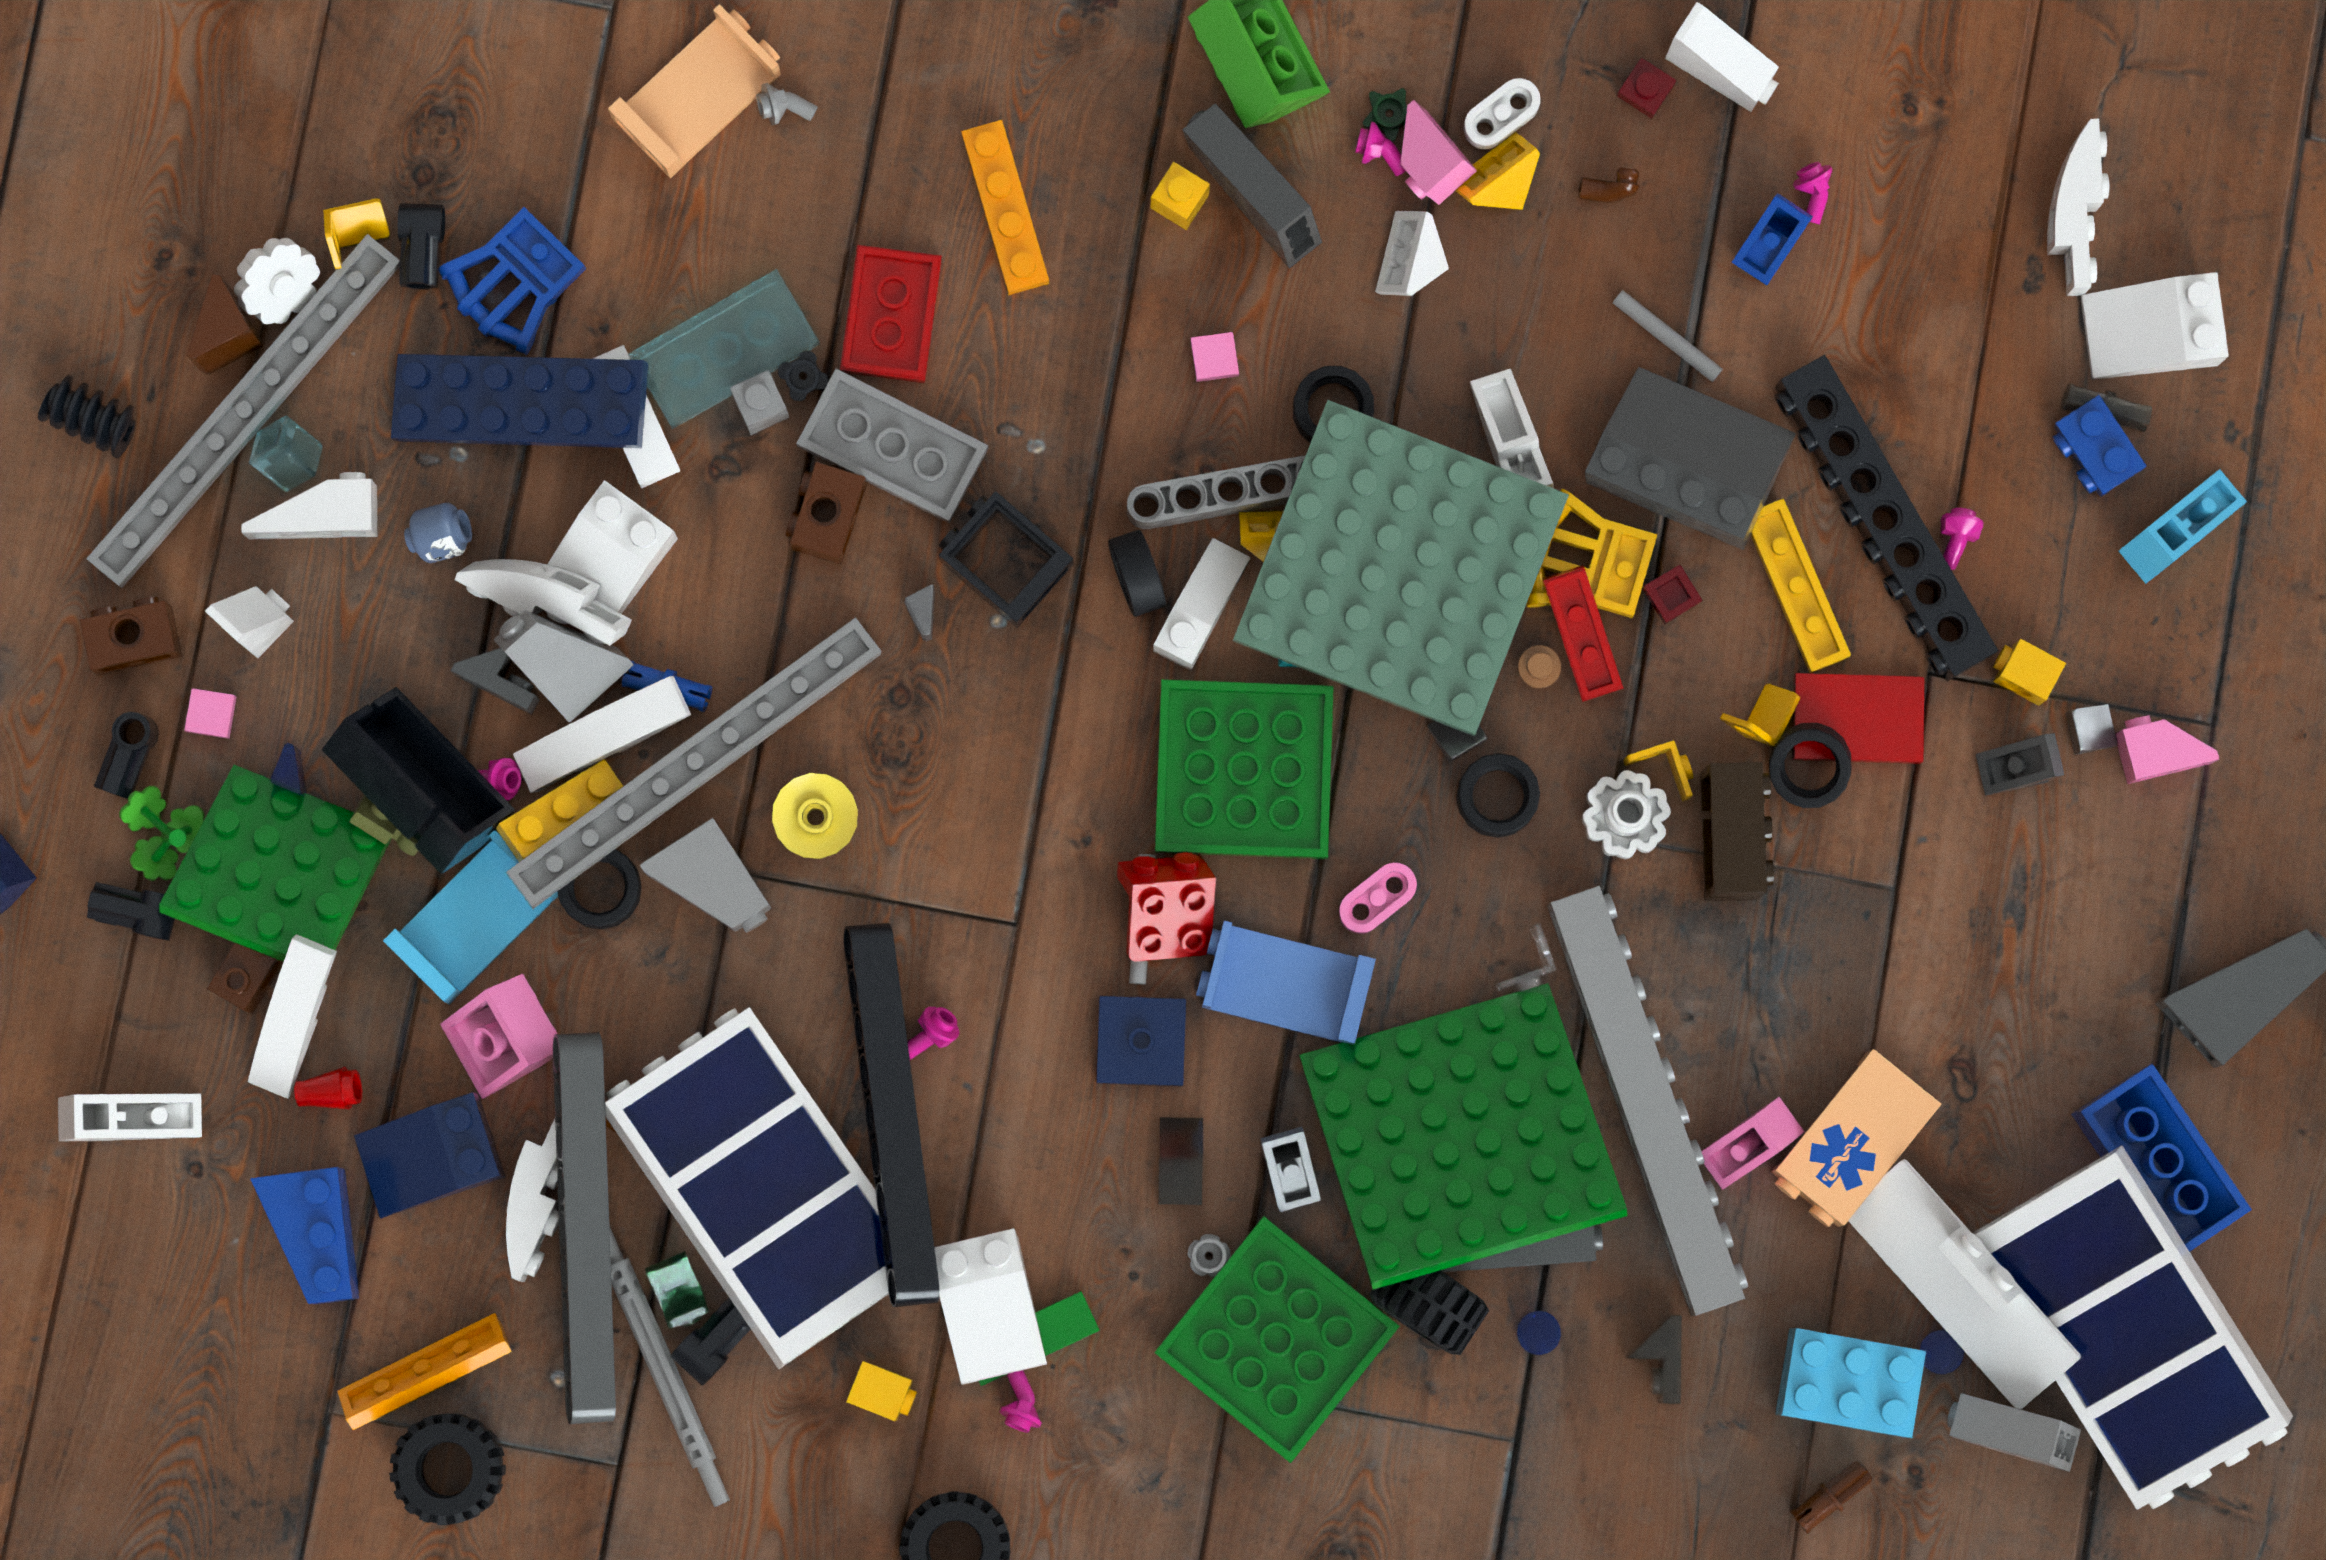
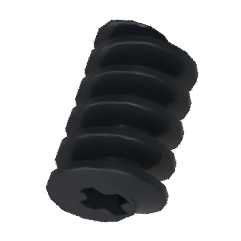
M67 375L60 384L56 383L48 391L40 406L38 420L44 422L49 419L50 425L55 429H61L65 426V432L68 435L74 437L80 434L81 441L91 444L95 442L96 448L102 452L108 451L111 448L112 456L116 459L119 458L126 451L135 431V421L132 420L134 406H127L120 414L117 412L119 399L114 397L104 406L102 405L104 392L98 390L91 398H88L89 385L85 382L76 391L71 390L73 377Z

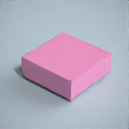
M1233 332L1191 338L1196 382L1239 376Z
M191 689L184 731L230 739L237 697L232 694Z

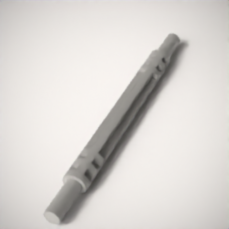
M609 1226L611 1285L692 1469L697 1467L713 1506L717 1507L730 1501V1498L713 1462L716 1459V1455L674 1360L670 1357L671 1353L629 1258L624 1259Z

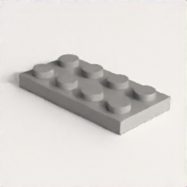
M835 369L796 443L797 447L844 471L864 476L868 483L949 524L989 449L987 444L838 369Z

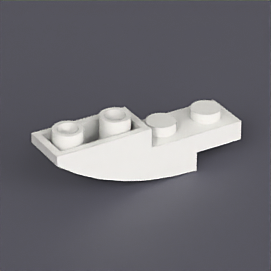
M2090 119L2072 144L2060 169L2049 210L2047 255H2064L2066 296L2084 295L2091 288V283H2095L2097 280L2096 258L2090 257L2089 241L2094 240L2095 223L2094 217L2092 215L2087 216V212H2096L2104 203V199H2108L2109 176L2107 173H2102L2101 157H2105L2107 153V136L2105 131L2100 132L2099 119Z
M516 559L475 561L457 572L454 579L465 585L467 591L474 596L489 598L502 605L505 612L511 616H520L524 611L537 615L545 610L548 617L562 624H571L584 631V635L589 640L598 644L612 645L626 635L632 621L630 618L595 600L601 586L600 584L581 575L551 565Z
M555 1118L542 1146L529 1140L525 1141L510 1187L506 1219L507 1256L511 1277L520 1282H525L528 1275L535 1277L545 1253L539 1251L546 1235L553 1237L559 1225L558 1201L545 1196L548 1188L554 1190L557 1186Z

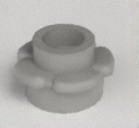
M1205 1234L1201 1236L1200 1240L1193 1241L1187 1253L1191 1259V1269L1200 1276L1208 1274L1211 1277H1215L1231 1257L1228 1245L1224 1242L1222 1243L1220 1238L1213 1234ZM1206 1252L1213 1254L1211 1260L1205 1259Z

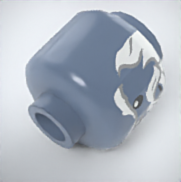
M445 502L414 511L410 518L409 528L405 529L404 536L410 552L417 553L427 563H435L462 555L467 548V543L472 540V527L464 510H458L453 504Z

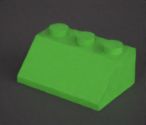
M1209 0L1188 16L1197 40L1203 46L1214 67L1215 75L1221 81L1233 104L1236 115L1241 119L1245 128L1271 123L1330 92L1283 0Z

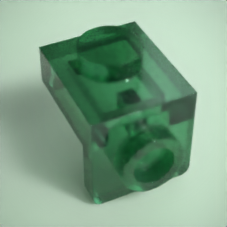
M686 1251L645 1268L646 1275L663 1310L669 1329L676 1326H690L709 1312L705 1293Z

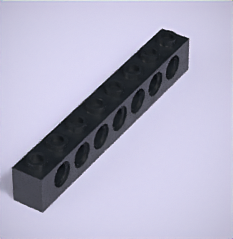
M1826 355L1780 379L1775 387L1778 393L1774 395L1780 410L1786 417L1792 415L1800 429L1796 431V435L1801 446L1808 454L1813 452L1821 465L1817 470L1822 482L1828 490L1835 489L1842 501L1839 509L1843 518L1851 528L1856 526L1864 539L1861 542L1864 554L1873 565L1878 563L1886 576L1882 579L1888 595L1893 601L1900 600L1906 610L1907 615L1904 616L1905 623L1911 634L1916 639L1921 637L1929 652L1926 653V658L1935 674L1938 676L1943 674L1948 682L1996 654L1999 650ZM1812 400L1823 402L1828 409V417L1824 419L1812 417L1807 409L1808 402ZM1833 437L1845 439L1849 444V454L1846 456L1834 454L1830 450L1829 439ZM1851 475H1865L1871 483L1870 492L1859 493L1854 490L1850 481ZM1878 510L1887 512L1893 521L1892 528L1889 530L1877 528L1872 520L1873 512ZM1898 547L1909 549L1914 556L1913 566H1900L1895 561L1894 550ZM1926 584L1933 588L1936 594L1934 604L1928 605L1918 600L1916 596L1917 585ZM1948 621L1956 627V641L1948 642L1939 636L1937 631L1939 622Z

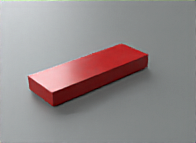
M1584 565L1542 578L1582 702L1624 689Z

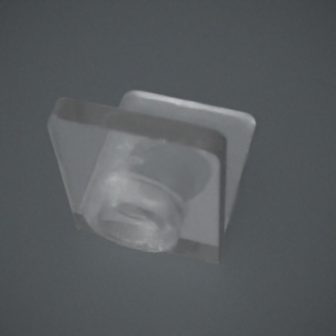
M1540 923L1533 925L1531 932L1544 967L1498 983L1496 985L1498 992L1517 986L1518 992L1521 993L1533 987L1543 985L1541 977L1557 970Z

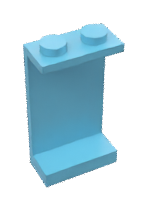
M496 830L489 835L492 840L401 931L395 928L383 940L449 1005L558 897V892H556L534 909L531 908L506 874L519 861Z

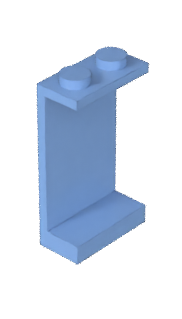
M1228 921L1223 922L1222 930H1212L1207 954L1214 955L1215 958L1211 972L1202 970L1196 996L1204 998L1202 1008L1339 1043L1355 1044L1376 959L1362 955L1354 957L1232 926V922Z

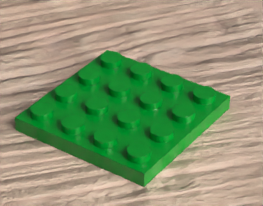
M1161 679L1155 853L1178 854L1188 852L1203 855L1328 859L1334 686Z
M233 765L159 904V912L284 962L291 939L296 934L335 950L391 839L385 845L350 823L349 821L354 813L352 811Z
M1263 1216L1154 1353L1289 1463H1292L1400 1326Z

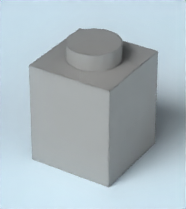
M769 370L729 387L750 435L790 418Z

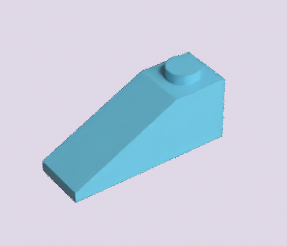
M2219 469L2122 547L2119 553L2146 584L2247 501Z

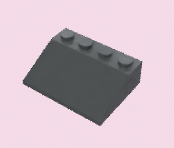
M1638 367L1602 433L1585 470L1586 483L1744 550L1796 433Z

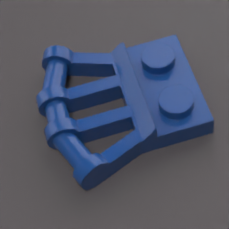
M523 207L485 246L443 264L438 270L442 279L448 280L458 303L457 310L463 316L470 315L479 324L478 330L485 337L493 336L516 346V351L527 355L533 346L537 330L547 308L557 301V298L586 270V267ZM495 257L499 263L470 290L463 272ZM511 272L521 283L490 312L481 303L482 300ZM530 293L536 297L523 330L503 323L504 319Z

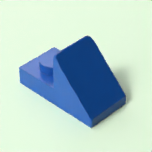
M1777 193L1734 257L1732 263L1760 282L1768 285L1813 216Z

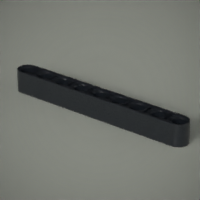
M890 923L846 926L843 935L844 953L889 1299L892 1307L938 1303L939 1278L893 931Z

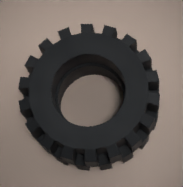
M1442 1271L1372 1289L1369 1293L1373 1303L1387 1314L1442 1350L1456 1355L1462 1354L1489 1312L1487 1305L1481 1298Z
M447 1413L432 1415L423 1418L424 1420L418 1423H414L408 1428V1432L404 1436H400L395 1444L398 1446L397 1450L391 1455L390 1463H393V1472L389 1473L390 1482H394L396 1487L394 1494L397 1500H402L406 1505L404 1509L410 1514H416L420 1517L419 1520L424 1522L449 1525L473 1519L481 1515L482 1511L488 1509L494 1503L493 1499L496 1494L500 1493L503 1486L501 1483L502 1476L506 1475V1465H503L502 1456L505 1455L502 1446L499 1447L495 1440L497 1437L492 1430L488 1431L484 1427V1423L463 1414ZM450 1442L462 1446L472 1461L473 1472L468 1486L454 1495L436 1493L430 1488L424 1477L423 1466L425 1458L433 1447L441 1443Z
M953 1491L931 1497L913 1511L901 1534L899 1551L902 1560H932L929 1552V1543L934 1531L946 1522L961 1521L972 1526L980 1537L982 1550L979 1560L1010 1559V1535L1003 1517L987 1500H983L971 1493Z

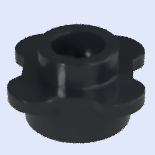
M803 351L797 360L791 363L783 362L778 368V375L786 381L790 388V397L793 400L803 401L809 392L815 389L822 390L828 384L827 374L820 371L816 364L817 356L811 351ZM801 372H805L807 374V378L805 380H801L799 378V374Z

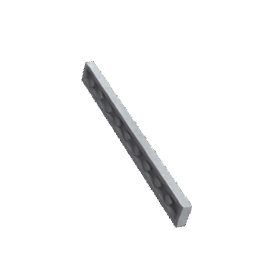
M367 234L342 262V268L336 269L86 559L120 588H123L399 269L400 260Z
M855 617L506 872L507 876L531 908L534 909L880 656V648Z

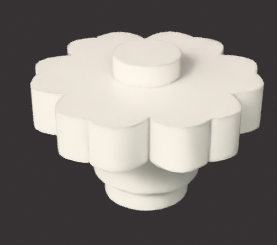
M271 238L265 243L263 248L251 249L238 265L237 273L242 279L235 285L234 293L238 297L239 306L248 314L255 315L264 324H272L274 322L282 324L289 319L291 311L299 313L316 294V289L311 283L319 277L320 270L316 265L315 257L305 248L299 247L289 238H282L280 240Z
M1624 770L1616 780L1610 777H1602L1596 786L1587 793L1586 800L1590 808L1583 813L1582 823L1586 827V836L1589 840L1595 842L1602 841V851L1605 855L1617 856L1624 860L1629 859L1634 855L1636 849L1642 853L1651 852L1657 843L1665 837L1666 829L1661 822L1669 817L1671 809L1666 802L1667 798L1664 790L1659 788L1650 789L1651 783L1647 775L1635 774L1632 771Z

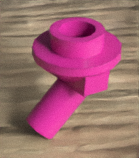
M1371 121L1369 129H1360L1355 153L1363 154L1362 163L1366 164L1376 157L1380 158L1382 155L1395 176H1399L1406 171L1400 164L1402 154L1391 140L1385 138V134L1380 131L1375 122Z
M1814 162L1801 168L1796 173L1798 179L1793 183L1795 190L1811 194L1806 212L1813 216L1810 222L1819 225L1828 200V189L1830 188L1828 182L1833 171L1830 165L1821 166L1820 162Z
M1953 508L1950 513L1942 515L1940 520V533L1951 537L1943 554L1951 570L1956 569L1967 541H1977L1984 525L1983 521L1976 517V512L1967 508Z
M511 758L489 761L488 770H478L507 801L518 793L522 780L521 771L518 764Z
M927 1007L924 1009L918 1019L923 1031L907 1041L910 1060L934 1043L939 1048H943L958 1038L960 1032L957 1026V1019L949 1010L943 1007Z
M1023 1370L1007 1374L1018 1400L1001 1407L999 1412L1006 1417L1005 1424L1007 1426L1029 1433L1031 1427L1039 1428L1042 1424L1034 1407L1035 1397Z

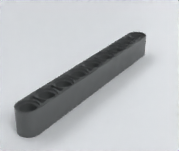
M599 1032L555 1034L553 1038V1075L566 1416L569 1425L610 1422L615 1419L616 1399L603 1044Z

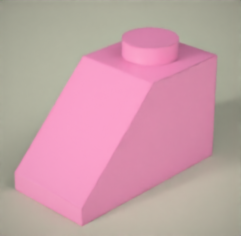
M1415 100L1407 105L1400 163L1410 175L1405 182L1421 200L1428 196L1440 205L1477 170L1425 108Z
M2150 715L2125 721L2126 729L2115 734L2127 784L2209 765L2219 760L2217 750L2165 719L2151 722Z
M1778 1097L1702 1150L1704 1165L1723 1190L1782 1151L1805 1131L1781 1098Z

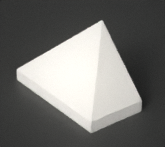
M1395 211L1375 292L1380 295L1412 296L1447 271L1449 267L1432 214L1423 211Z

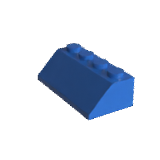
M2153 1063L2104 1091L2071 1114L2100 1157L2121 1145L2124 1147L2189 1252L2252 1210ZM2117 1179V1183L2119 1184V1186L2121 1187V1189L2123 1190L2131 1204L2134 1206V1208L2136 1209V1211L2138 1212V1214L2140 1215V1217L2142 1218V1220L2144 1221V1223L2146 1224L2154 1238L2157 1240V1242L2163 1249L2162 1245L2160 1244L2157 1237L2155 1236L2150 1226L2146 1222L2145 1218L2139 1211L2133 1199L2127 1192L2121 1180Z

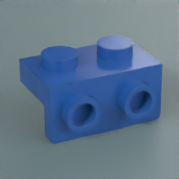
M2100 395L2065 416L2054 425L2057 434L2052 436L2053 441L2065 458L2070 455L2074 457L2081 468L2076 472V475L2089 494L2096 490L2098 495L2103 497L2109 491L2147 467Z

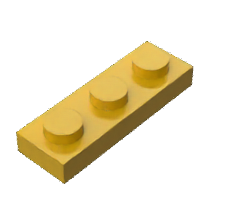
M603 759L500 822L496 830L520 862L621 789L623 785L606 760Z

